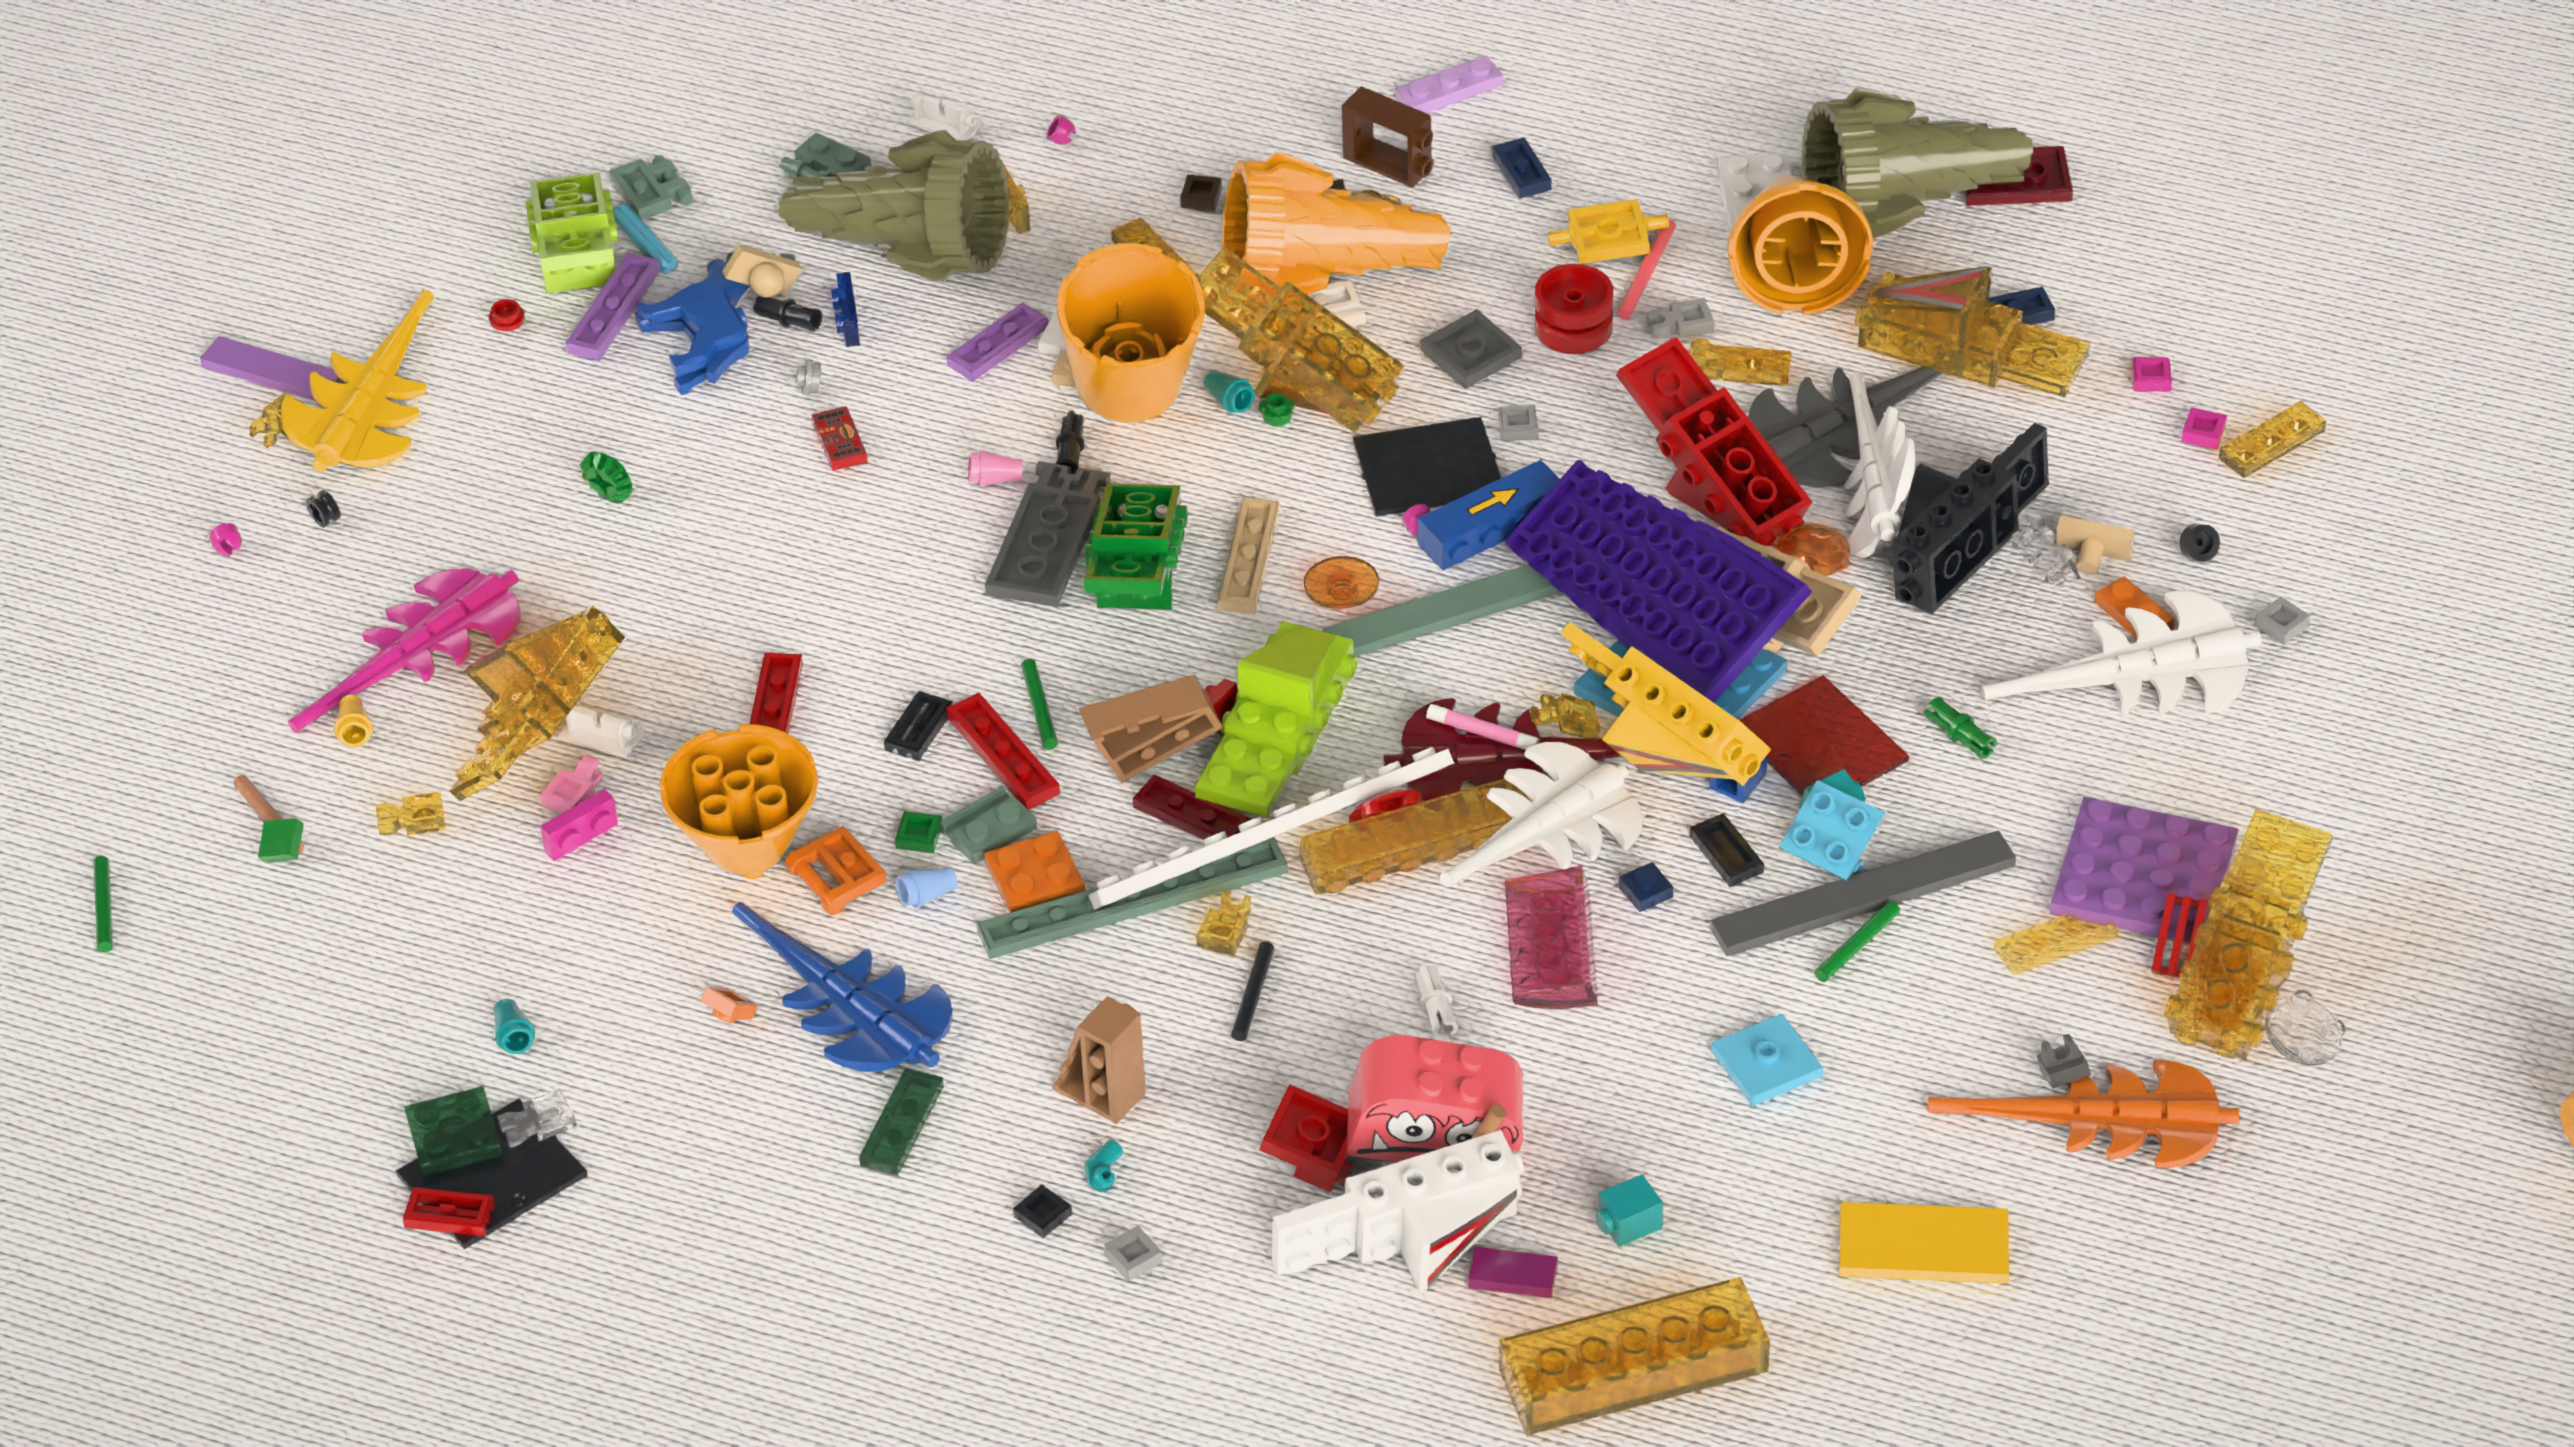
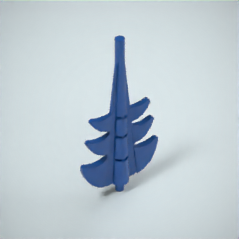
M738 902L733 907V915L759 934L808 983L805 987L782 997L783 1006L799 1010L820 1008L826 1004L830 1005L828 1009L819 1014L803 1018L801 1020V1028L814 1034L826 1036L844 1035L854 1030L857 1031L847 1040L825 1047L824 1056L842 1067L861 1072L885 1071L905 1061L911 1064L923 1062L930 1068L938 1063L940 1056L932 1050V1045L947 1035L952 1022L951 1001L943 988L933 984L922 996L900 1004L905 994V972L901 965H895L885 976L866 983L865 981L870 976L872 969L870 949H864L852 960L838 966L770 924L745 903Z

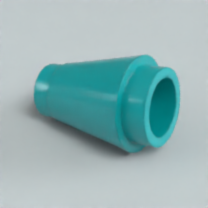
M1217 370L1210 371L1204 378L1203 384L1205 389L1228 412L1243 413L1251 407L1255 393L1247 380Z
M506 998L498 1001L494 1006L497 1045L509 1054H521L527 1051L532 1046L535 1037L534 1026L513 999Z

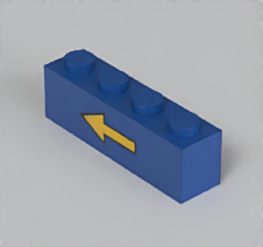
M1542 460L1532 463L1418 517V545L1442 570L1462 563L1466 559L1504 542L1560 478Z

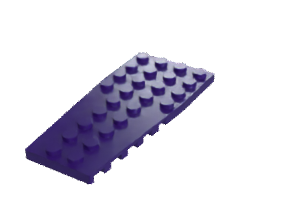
M1577 460L1505 540L1507 546L1518 557L1626 649L1629 650L1631 646L1713 703L1812 593L1804 582L1734 537L1700 520L1696 522L1690 519L1685 512L1675 507L1670 509L1664 506L1659 499L1651 495L1646 497L1638 493L1633 486L1625 482L1620 484L1612 480L1607 473L1601 470L1596 472L1588 468L1581 460Z

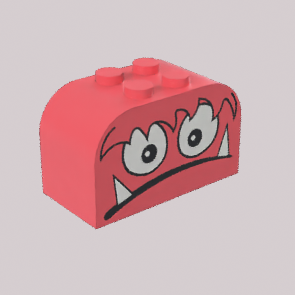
M1408 1035L1387 1036L1372 1042L1361 1054L1348 1093L1347 1155L1397 1163L1470 1140L1492 1105L1495 1104L1501 1105L1506 1110V1116L1496 1131L1501 1130L1511 1151L1517 1150L1519 1153L1523 1141V1072L1521 1066L1510 1055L1499 1050Z

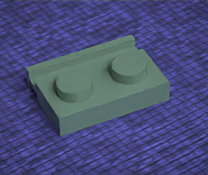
M1004 786L999 787L940 821L941 833L944 836L947 834L951 838V843L973 864L983 860L985 852L1007 846L1037 828L1036 817L1014 796L1010 797L1006 793Z

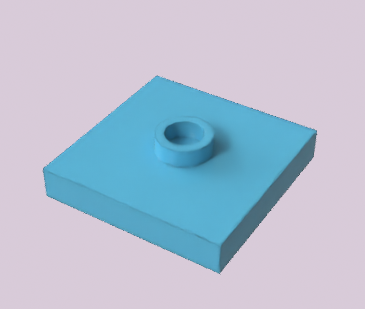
M1782 1013L1716 1040L1711 1044V1052L1751 1106L1823 1077L1822 1065Z

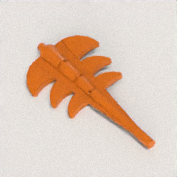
M2168 1060L2153 1061V1070L2160 1082L2154 1092H2147L2144 1083L2135 1073L2123 1067L2108 1064L2106 1066V1075L2110 1079L2112 1086L2107 1094H2099L2097 1086L2087 1076L2070 1082V1092L2068 1095L2007 1098L1928 1097V1113L1986 1115L2068 1125L2070 1137L2067 1141L2066 1151L2069 1153L2081 1150L2091 1144L2099 1128L2107 1129L2112 1138L2106 1155L2109 1160L2126 1157L2136 1152L2144 1143L2147 1134H2152L2157 1137L2161 1145L2160 1152L2155 1158L2154 1166L2157 1168L2181 1167L2199 1161L2212 1150L2216 1143L2218 1124H2239V1108H2219V1100L2217 1099L2215 1088L2206 1076L2195 1068Z

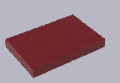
M2064 146L2033 147L2030 165L2027 170H2024V181L1978 185L1976 189L1964 190L1966 205L2072 201L2073 189Z

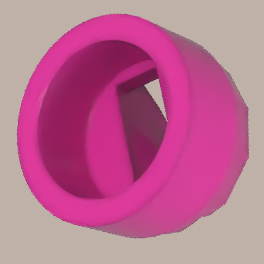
M1059 114L1051 122L1046 138L1055 144L1067 145L1072 141L1068 137L1069 133L1076 134L1075 126L1068 118Z
M1425 504L1412 506L1402 517L1407 530L1414 536H1418V517L1431 512L1430 508Z
M232 523L221 524L215 527L209 534V540L213 548L221 555L230 556L233 554L232 550H239L241 547V535L236 525Z

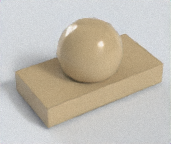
M739 244L722 272L725 279L750 286L760 297L769 298L777 294L786 297L802 271V267L797 261Z

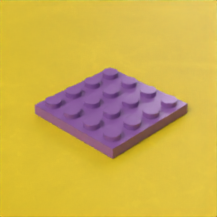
M2083 797L2051 900L2050 914L2158 937L2168 893L2176 894V896L2191 897L2194 900L2208 901L2199 945L2207 947L2237 842L2239 828ZM2174 906L2167 939H2175L2181 906ZM2190 908L2183 938L2185 943L2191 942L2197 909Z

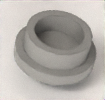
M806 359L804 366L798 365L796 387H802V395H808L809 392H818L821 364L812 363V359Z

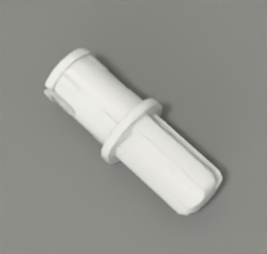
M1424 964L1419 967V971L1415 974L1422 995L1420 1004L1422 1009L1428 1013L1434 1036L1441 1039L1448 1038L1445 1025H1448L1452 1035L1459 1028L1450 1007L1452 997L1450 992L1444 989L1438 968L1434 965L1426 966Z

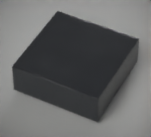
M1041 1184L1013 1208V1215L1015 1219L1044 1239L1072 1215V1206Z

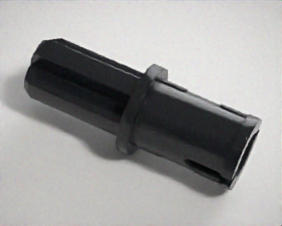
M758 296L753 306L754 312L759 316L777 320L784 327L794 325L815 332L822 323V312L820 310L801 306L792 299L781 301L771 297Z
M1069 411L1067 416L1063 417L1061 433L1056 438L1058 454L1055 464L1070 466L1071 474H1075L1079 468V455L1085 446V441L1082 437L1084 417L1081 414H1076L1075 411Z

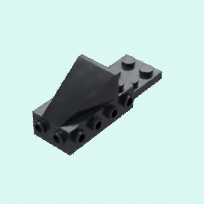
M2033 423L2023 434L2018 435L2002 454L1997 455L1992 463L1979 458L1967 470H1964L1958 479L1923 464H1919L1916 467L1899 533L1892 540L1895 599L1933 614L2019 531L2018 514L2049 485L2047 427Z

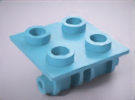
M1817 780L1779 848L1847 881L1850 875L1861 873L1864 862L1860 861L1859 858L1885 812Z

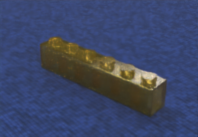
M1501 779L1302 836L1299 858L1315 895L1326 892L1331 894L1337 893L1353 884L1360 882L1372 883L1388 874L1399 871L1410 872L1423 864L1437 860L1440 862L1448 861L1458 854L1478 849L1512 819L1502 808L1487 798L1491 788L1512 790L1523 795L1529 801L1530 799L1515 785L1505 779Z

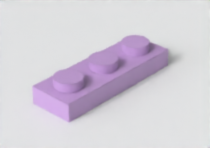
M1486 55L1397 87L1396 99L1405 105L1428 113L1503 86V74Z

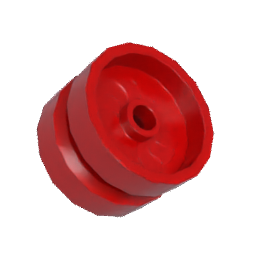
M1564 264L1553 267L1543 273L1535 284V333L1540 342L1552 350L1568 354H1581L1596 350L1604 345L1612 335L1613 284L1609 277L1599 269L1585 264Z

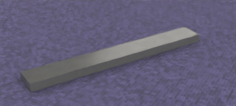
M1997 830L1850 876L1847 881L1840 879L1712 919L1710 929L1725 955L1730 956L1880 909L1889 901L1895 903L1903 902L2014 867L2016 856L2000 831Z

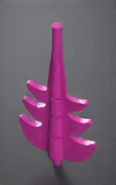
M449 569L433 574L414 585L416 593L429 596L439 602V604L434 607L426 603L411 602L386 610L389 620L402 623L408 629L402 632L395 628L380 627L362 632L364 642L379 647L381 651L330 692L289 719L288 724L290 728L297 733L339 705L340 700L344 696L356 695L403 667L416 672L424 682L429 681L435 667L430 653L433 650L447 653L455 660L456 665L463 664L471 650L470 638L467 632L470 629L488 634L494 640L496 646L501 645L516 631L521 622V609L516 595L508 590L519 582L516 573L513 570H509L499 577L495 573H490L486 576L472 569Z

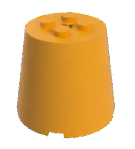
M1137 243L1115 244L1097 249L1084 256L1077 262V267L1074 268L1068 277H1064L1057 298L1058 321L1078 395L1086 406L1098 415L1118 422H1140L1161 414L1177 398L1202 328L1205 313V301L1201 285L1185 263L1182 261L1178 263L1174 259L1162 254V249Z

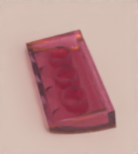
M1582 865L1565 870L1560 869L1505 880L1512 999L1514 1005L1542 1009H1567L1598 1005L1590 892Z

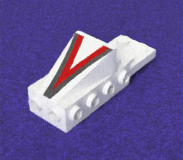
M1499 1130L1346 1178L1344 1195L1273 1217L1272 1264L1277 1275L1290 1271L1300 1272L1312 1264L1328 1259L1338 1260L1353 1251L1357 1252L1362 1264L1373 1260H1386L1395 1253L1401 1252L1418 1290H1426L1499 1220L1516 1215L1518 1197L1522 1196L1519 1177L1520 1174L1524 1173L1521 1157L1517 1150L1511 1151L1502 1131ZM1373 1193H1377L1382 1196L1374 1198Z

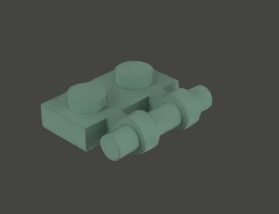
M816 132L795 150V160L784 157L779 167L781 170L788 172L789 177L792 179L793 177H837L836 172L865 171L866 166H871V158Z
M663 155L655 156L652 160V165L649 166L642 159L610 170L611 181L641 220L672 209L670 200L672 198L680 201L683 206H688L693 202L689 184L685 179L679 178L676 166L670 160H666Z

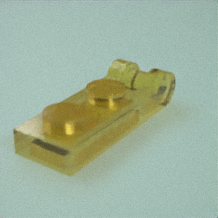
M1702 338L1695 339L1691 343L1690 355L1709 380L1788 387L1792 351L1712 345L1708 340Z

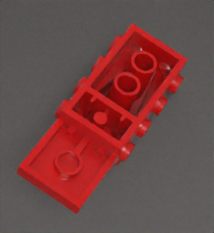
M1677 337L1618 370L1617 378L1658 430L1659 434L1655 440L1658 442L1662 454L1677 467L1665 488L1671 496L1720 524L1722 528L1730 533L1741 537L1746 536L1764 546H1770L1776 540V536L1782 532H1785L1786 535L1792 534L1804 524L1803 517L1813 503L1727 389L1725 387L1719 390L1716 389Z

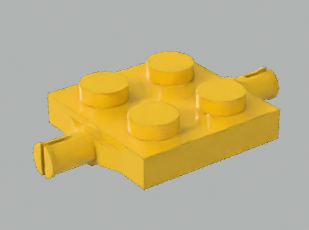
M1637 199L1568 209V229L1548 231V240L1550 247L1571 243L1577 251L1580 264L1597 263L1603 260L1622 257H1634L1650 253L1649 231L1668 229L1669 219L1667 213L1646 217L1640 210Z

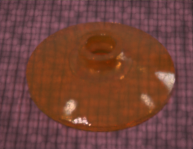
M1336 556L1321 560L1314 564L1304 577V590L1307 596L1313 602L1333 609H1347L1364 604L1376 594L1379 587V576L1375 568L1362 559L1350 556Z

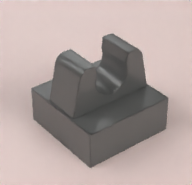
M2070 1034L2063 1035L2064 1045L2052 1049L2048 1041L2041 1044V1054L2036 1055L2039 1067L2052 1089L2091 1075L2087 1060Z

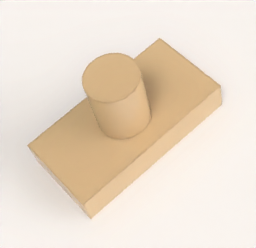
M2060 515L2057 525L2056 547L2080 551L2076 568L2085 574H2095L2098 572L2102 556L2130 562L2134 549V530Z

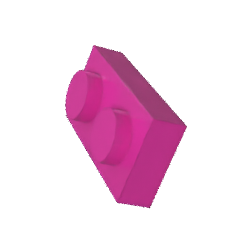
M604 789L541 825L545 853L555 861L616 826L618 821L614 797Z

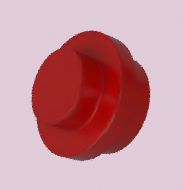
M502 299L495 302L489 313L490 325L496 330L505 332L515 330L525 320L524 310L519 306L518 302L512 299Z

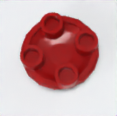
M1398 789L1377 794L1360 804L1348 816L1349 823L1354 825L1357 834H1363L1377 828L1378 823L1390 819L1393 824L1406 822L1414 817L1412 808L1421 804L1422 793L1417 790Z

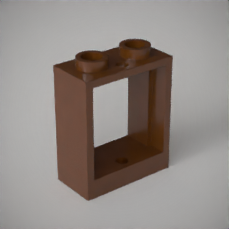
M1362 86L1342 104L1343 159L1411 188L1423 177H1427L1430 174L1434 163L1431 146L1433 140L1431 115ZM1373 123L1407 136L1408 152L1374 138Z

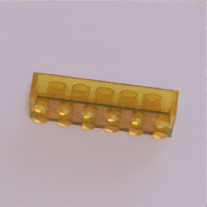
M1737 1277L1499 1339V1372L1527 1436L1769 1372L1770 1339L1742 1278Z

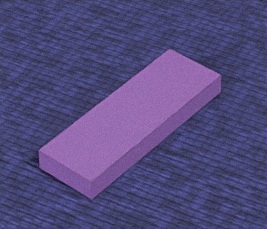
M1022 302L946 356L947 366L973 382L1042 333L1049 323L1048 318Z

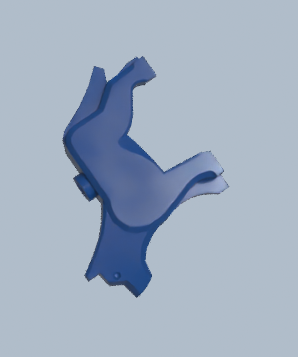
M720 258L708 264V275L702 282L689 285L660 303L650 305L643 302L637 303L636 323L642 332H685L692 341L688 353L669 356L673 371L677 376L674 378V385L680 395L690 393V389L706 379L708 382L715 384L719 377L734 362L749 353L747 319L741 307L735 309V307L750 286L725 279L722 271L728 262H724Z

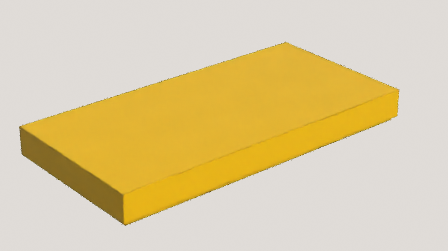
M1841 1202L1839 1276L2008 1283V1209Z

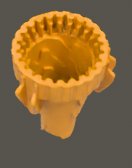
M1275 152L1266 161H1238L1231 171L1223 211L1222 265L1225 284L1230 293L1260 295L1268 304H1280L1327 289L1330 274L1363 275L1364 270L1375 271L1377 269H1390L1394 266L1441 269V261L1446 255L1448 242H1450V227L1447 225L1446 220L1442 218V214L1411 211V205L1392 204L1375 197L1349 196L1350 190L1328 189L1333 185L1332 173L1323 171L1314 164L1283 152Z

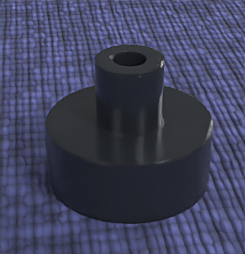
M2191 524L2183 530L2180 536V549L2183 555L2190 560L2199 562L2209 561L2219 550V534L2210 525Z

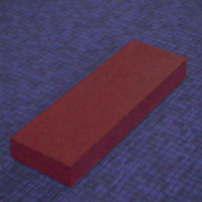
M1155 774L1132 798L1133 808L1203 840L1225 831L1227 838L1241 833L1238 825L1251 820V818L1223 805L1195 798L1194 792Z

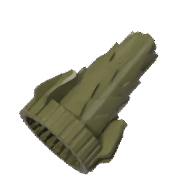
M1863 87L1855 88L1846 99L1820 101L1811 107L1805 122L1802 139L1803 178L1832 186L1850 196L1865 213L1872 237L1877 238L1908 224L1913 219L1923 216L1924 205L1920 201L1950 198V193L1976 189L1978 185L2024 181V170L2028 169L2031 154H2033L2032 139L2027 137L2022 131L2019 132L2017 128H1988L1987 123L1972 124L1960 120L1929 121L1928 116L1911 117L1916 111L1913 101L1903 100L1895 95Z
M946 130L931 132L911 139L900 146L890 148L888 158L895 166H866L865 171L836 172L837 177H793L792 188H787L782 200L779 201V216L786 221L788 226L794 227L795 232L822 233V238L840 239L853 244H878L877 249L888 250L887 261L889 263L938 282L945 281L952 273H985L991 271V268L996 266L998 259L1003 253L1009 227L1008 180L998 151L987 141L955 140Z

